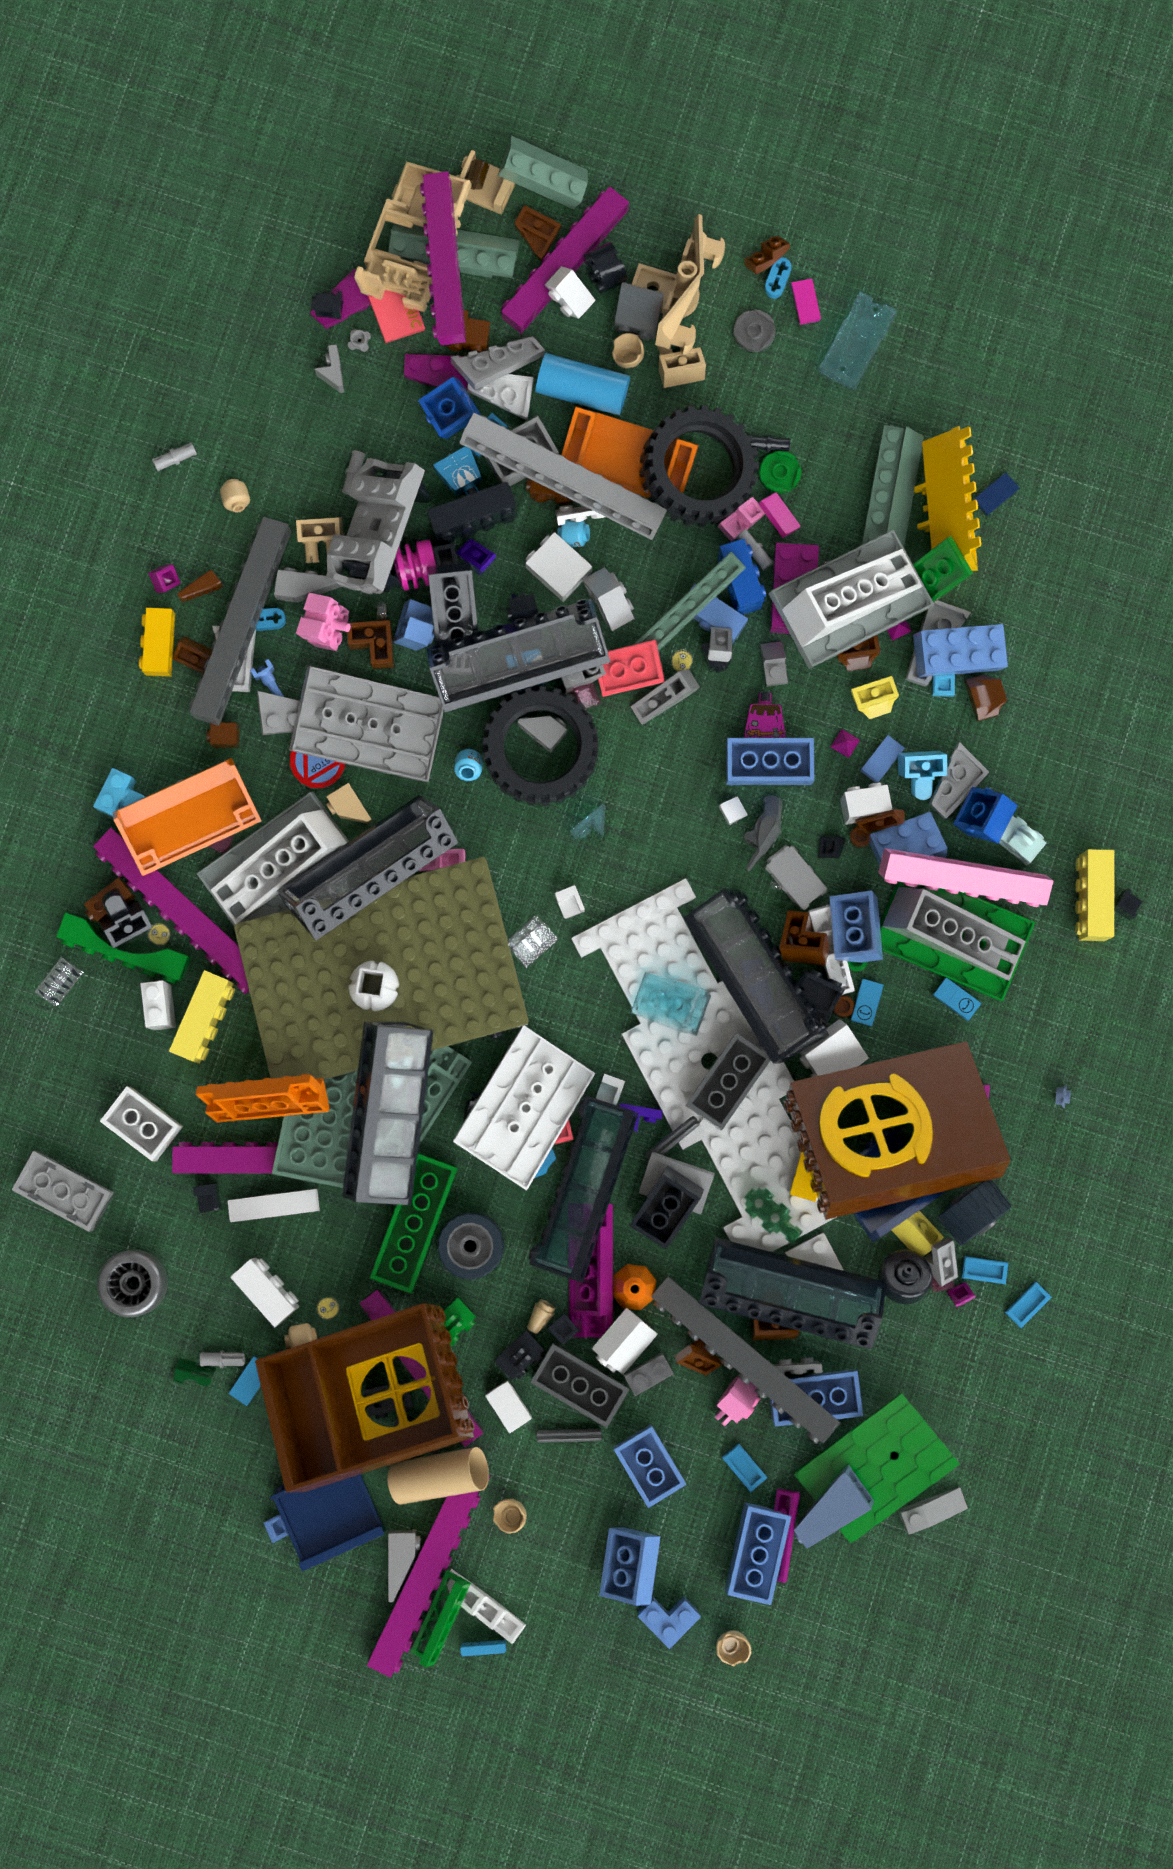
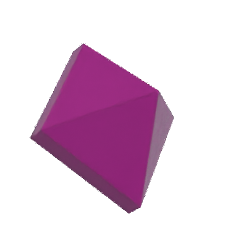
M905 620L888 629L887 632L893 641L910 633L911 629Z
M841 729L831 748L849 758L860 740Z
M966 1282L946 1291L956 1307L976 1298Z

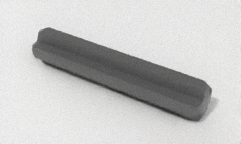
M695 1116L690 1117L645 1154L647 1159L650 1160L652 1152L661 1155L665 1154L700 1125Z
M599 1428L537 1431V1442L601 1441L602 1431Z

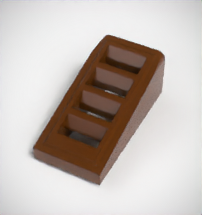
M209 570L179 591L177 596L183 603L223 588V585L215 573Z

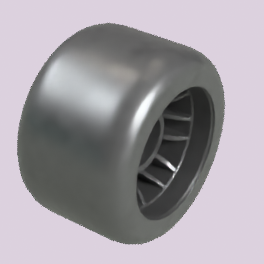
M127 1250L111 1256L103 1264L97 1277V1292L103 1305L112 1313L129 1318L138 1317L154 1310L163 1300L168 1285L167 1273L163 1264L154 1255L143 1250ZM133 1276L137 1277L140 1282L137 1289L130 1286V1279Z

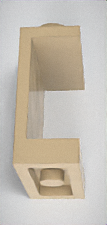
M471 150L469 156L464 157L461 166L463 170L460 175H456L457 177L467 179L472 161L476 159L475 151ZM489 164L490 167L483 188L472 190L470 187L466 200L502 215L515 183L497 176L500 168Z

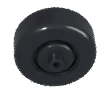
M897 1250L890 1253L883 1260L878 1271V1280L883 1281L887 1285L885 1296L900 1304H913L920 1301L928 1292L933 1279L932 1270L927 1260L911 1250Z

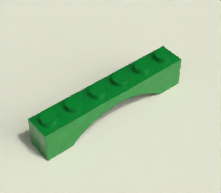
M65 913L56 936L62 940L61 944L73 948L76 944L82 947L81 951L91 955H94L95 952L103 954V959L114 962L115 959L123 961L122 966L135 969V966L143 968L142 973L155 977L156 973L163 975V980L175 984L176 980L183 981L191 960L189 956L170 949L149 954H132L120 951L105 942L89 921Z

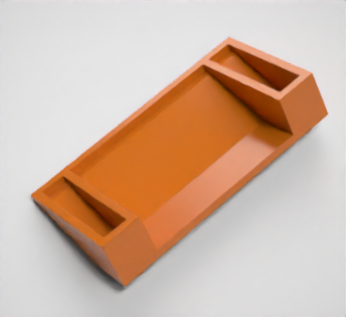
M575 407L562 456L615 484L621 485L632 493H637L647 498L651 496L649 490L644 492L642 484L645 482V477H640L639 470L643 466V463H640V457L645 450L643 447L654 430L582 407ZM675 438L667 448L664 466L672 484L680 492L684 493L699 444Z

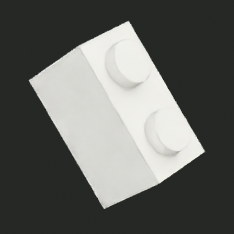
M561 266L545 284L550 291L548 293L549 296L561 305L560 310L567 317L572 316L579 319L595 301L572 269Z

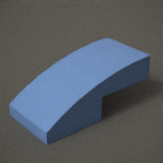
M888 735L860 771L875 783H878L898 758V753H902L905 748Z

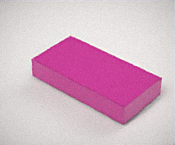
M807 279L792 282L791 288L799 324L820 321L821 316L813 280Z
M777 493L761 500L759 506L782 538L801 527Z

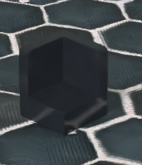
M1129 888L1121 892L1114 904V911L1126 919L1132 920L1137 916L1136 912L1143 901L1130 894L1132 890Z
M218 1184L193 1187L194 1196H197L200 1213L222 1210Z
M565 1312L548 1326V1329L562 1345L579 1331Z

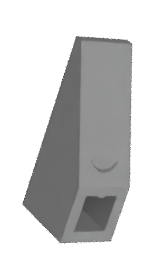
M284 568V570H278L274 595L277 600L301 602L307 599L308 593L320 595L343 586L333 583L325 578L326 576L318 575L314 571L300 573L293 568Z

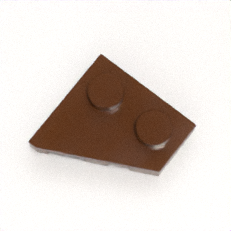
M525 205L514 223L518 232L542 262L557 237L561 224Z

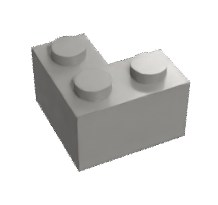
M604 567L582 579L589 596L597 604L604 622L612 631L634 619L631 612L634 609L633 605L624 596L627 593L621 581L618 582L613 572L609 573Z

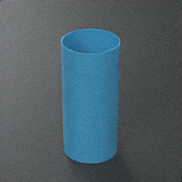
M545 353L537 379L536 393L620 416L630 376Z

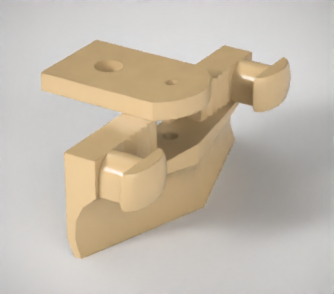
M700 214L694 219L693 231L690 239L687 240L677 274L639 263L632 285L645 289L649 286H655L658 288L657 292L664 293L663 318L658 324L655 345L670 349L671 344L684 348L683 356L692 350L696 338V329L694 325L688 328L679 324L698 305L700 278L704 274V258L712 260V268H716L721 263L725 252V241L723 238L718 241L706 237L707 235L703 232L702 215Z

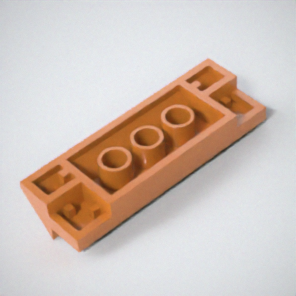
M309 1074L293 1077L283 1076L282 1078L274 1079L264 1078L263 1080L255 1081L245 1080L244 1082L236 1083L226 1082L225 1084L217 1085L208 1084L207 1086H198L196 1090V1095L207 1104L205 1113L216 1123L329 1112L330 1109L324 1079H314Z

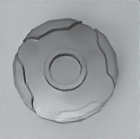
M761 310L744 312L737 318L734 325L736 343L748 352L766 350L775 338L774 321L767 313Z

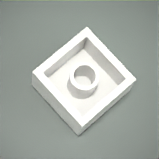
M873 783L868 785L869 788L860 789V786L848 788L847 792H844L840 799L845 825L856 823L855 819L892 810L888 785Z

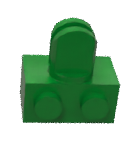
M460 1297L444 1310L446 1317L444 1324L451 1336L450 1347L460 1339L458 1334L463 1329L467 1332L476 1323L473 1319L477 1315Z

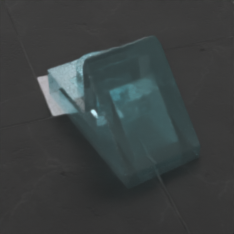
M604 804L600 805L570 830V835L574 840L579 837L581 840L591 832V827L603 839L606 809Z

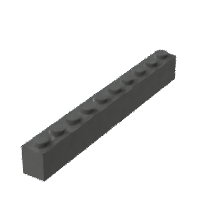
M263 517L261 523L257 525L254 543L250 544L248 559L241 568L242 575L240 580L235 583L234 596L232 601L230 600L227 604L225 620H222L220 623L219 636L212 644L211 657L205 663V673L197 684L196 697L190 703V713L197 720L220 725L292 532L287 523Z
M667 1277L651 1296L655 1300L654 1306L662 1312L667 1310L671 1313L670 1319L679 1327L682 1324L689 1329L686 1332L696 1341L700 1338L705 1342L704 1348L713 1356L715 1353L719 1354L723 1358L720 1362L729 1370L734 1367L739 1371L738 1377L747 1385L749 1382L753 1383L757 1387L754 1390L763 1399L768 1396L773 1400L772 1406L781 1414L784 1411L791 1416L789 1421L797 1428L803 1426L809 1432L806 1435L816 1444L818 1441L824 1444L841 1423L710 1311L700 1305L697 1300L671 1278Z

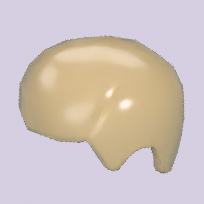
M625 333L614 340L613 359L620 367H636L644 357V346L638 335Z
M504 1499L493 1508V1521L503 1532L508 1534L518 1532L526 1523V1509L521 1502L515 1499Z
M728 1631L717 1639L716 1653L722 1662L735 1666L738 1663H746L751 1655V1645L746 1636L741 1632Z

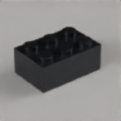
M667 1166L633 1216L629 1226L664 1249H667L700 1201L704 1189Z

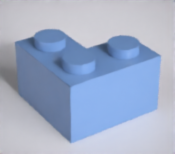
M411 599L406 601L393 643L415 651L427 647L428 644L430 645L434 638V632H432L434 627L432 625V607Z
M653 1596L651 1604L643 1605L637 1611L641 1621L669 1649L701 1617L700 1612L685 1596L669 1612Z

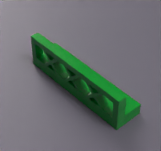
M449 1570L446 1571L411 1650V1653L421 1658L419 1664L426 1668L436 1663L471 1584ZM449 1579H452L455 1583L449 1593L447 1584ZM446 1598L447 1601L440 1613L438 1604L440 1600ZM437 1619L436 1626L431 1633L429 1624L431 1620ZM428 1639L425 1651L419 1650L422 1641Z

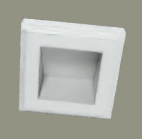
M738 796L719 805V809L728 825L748 816Z

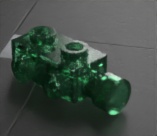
M752 1188L744 1196L746 1201L743 1204L747 1207L745 1211L753 1219L757 1216L763 1222L761 1226L769 1234L772 1232L778 1234L780 1231L786 1236L785 1239L790 1244L794 1243L803 1231L797 1225L794 1227L789 1222L792 1217L788 1214L791 1211L782 1202L779 1205L772 1200L775 1196L767 1188L763 1190L760 1188L754 1190ZM756 1199L762 1200L763 1204L761 1207L755 1206ZM773 1214L779 1216L777 1222H772L771 1216Z

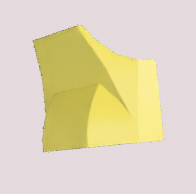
M892 676L851 689L857 710L862 711L869 719L890 713L894 701L899 697Z

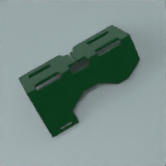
M180 1358L175 1369L174 1381L183 1384L184 1380L191 1379L202 1386L211 1385L216 1368L195 1365L196 1363ZM191 1371L197 1372V1375L191 1374Z

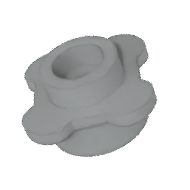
M352 330L350 332V342L348 343L349 349H360L362 352H366L369 349L367 344L371 338L368 331Z

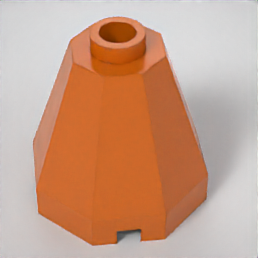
M626 1264L613 1275V1297L622 1308L641 1310L654 1300L651 1296L655 1293L657 1281L646 1266ZM632 1285H638L637 1292H631L630 1288Z

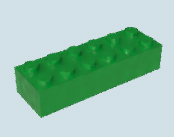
M418 1153L411 1205L397 1204L370 1279L408 1293H413L456 1177L457 1167Z

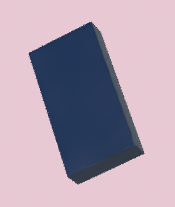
M1004 473L974 500H977L978 508L987 517L1020 488L1007 473Z

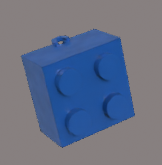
M455 377L450 378L418 400L427 414L425 416L430 424L432 423L439 436L445 439L466 427L473 413L481 416L462 382Z
M972 787L953 825L968 836L999 844L1018 805L1004 794L994 792L988 787H985V789Z

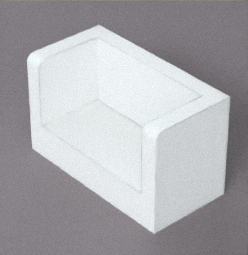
M506 1380L485 1395L509 1434L532 1419V1415L509 1380Z

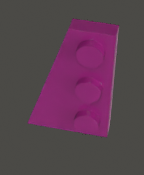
M355 269L331 291L335 295H337L338 291H342L344 297L342 319L316 317L314 309L310 312L311 316L325 329L348 319L350 315L363 311L371 305L367 294L360 292V288L355 280Z
M405 354V378L437 388L450 378L455 377L460 379L466 391L468 389V382L451 363V357L453 356Z

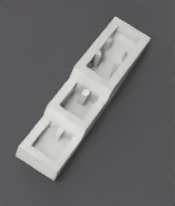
M826 905L809 910L808 913L810 914L813 931L827 933L830 945L827 962L824 965L827 978L842 983L841 988L845 989L843 994L855 991L847 961L835 960L831 907Z
M317 1189L228 1200L230 1222L320 1211Z
M453 1569L450 1570V1571L453 1572L454 1574H456V1575L460 1576L461 1578L467 1580L466 1578H464L463 1576H461L459 1573H457V1572L454 1571ZM449 1579L447 1584L449 1593L455 1583L452 1579ZM473 1583L470 1584L461 1607L471 1615H475L490 1629L497 1631L507 1641L514 1643L526 1624Z

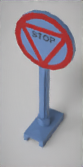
M269 659L265 661L268 666L267 668L263 665L257 669L259 673H256L254 668L250 670L256 681L261 679L264 686H267L273 695L284 697L275 683L276 679L272 674L275 669ZM293 751L290 753V766L293 775L302 784L310 788H325L333 785L341 777L345 769L344 763Z

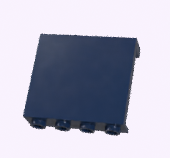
M901 1127L894 1131L892 1128H889L883 1133L888 1150L892 1154L901 1151L906 1146L898 1134L902 1130ZM875 1139L864 1146L866 1150L863 1152L855 1151L856 1154L870 1158L881 1156ZM946 1191L856 1212L853 1215L872 1242H875Z
M361 1474L307 1492H286L284 1485H281L274 1489L275 1493L271 1496V1500L274 1499L299 1557V1566L302 1571L380 1537L386 1532Z

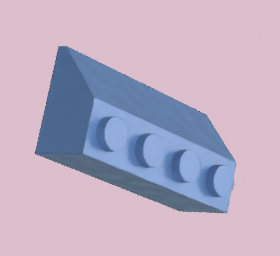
M744 1503L724 1589L727 1595L771 1605L790 1525V1515L767 1507Z

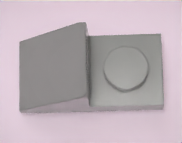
M337 345L328 346L329 353L325 354L327 367L316 368L315 373L335 390L344 393L339 351Z
M711 627L708 659L711 661L729 662L732 655V629Z
M782 641L760 644L766 687L787 684L786 654Z
M948 1237L931 1246L932 1253L924 1257L931 1267L933 1277L940 1286L958 1277L954 1240Z

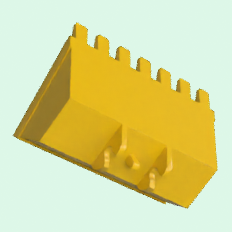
M957 426L948 432L922 442L926 482L915 486L914 492H922V495H927L928 505L923 506V512H928L929 520L917 524V529H925V532L930 533L932 549L946 538L952 536L971 570L978 571L976 548L981 546V537H975L974 530L978 529L980 525L979 518L973 519V512L978 509L977 500L971 499V493L976 491V482H970L969 475L975 472L974 464H968V457L973 454L972 445L966 446L965 439L971 437V428L960 429V426Z

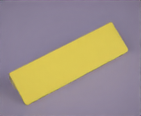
M920 1210L892 1229L894 1234L909 1250L921 1256H925L932 1251L931 1246L944 1238Z

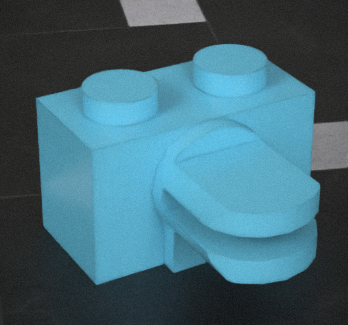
M941 751L898 753V775L904 778H911V793L914 797L926 800L932 796L934 777L947 776V754Z
M112 768L93 807L113 817L112 812L141 800L145 796L132 790L136 783L133 777Z

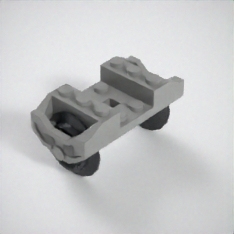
M366 459L365 464L354 475L348 495L358 501L347 536L334 534L327 553V575L325 578L337 585L352 590H360L367 594L390 592L391 588L402 586L401 581L389 573L413 503H428L431 501V496L425 491V485L421 483L425 470L415 463L406 462L404 465L385 463L377 459ZM343 568L349 572L348 577L341 575Z

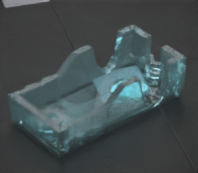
M861 291L855 299L847 319H844L834 339V343L829 348V352L826 353L824 361L819 366L821 374L851 390L857 388L897 313V310L886 304L881 307L879 303H873V298ZM877 307L878 311L874 312L872 308ZM840 367H844L845 371H840Z

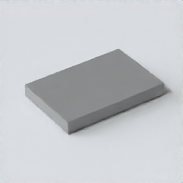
M652 1152L639 1193L647 1196L665 1168L669 1166L704 1189L700 1201L692 1211L701 1214L715 1173Z

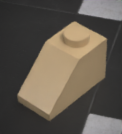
M349 783L327 796L329 803L326 805L333 815L337 813L342 819L365 824L373 823Z

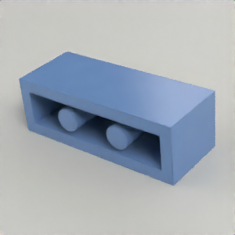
M716 597L693 618L699 622L701 628L708 632L711 630V627L732 629V644L748 621V618Z

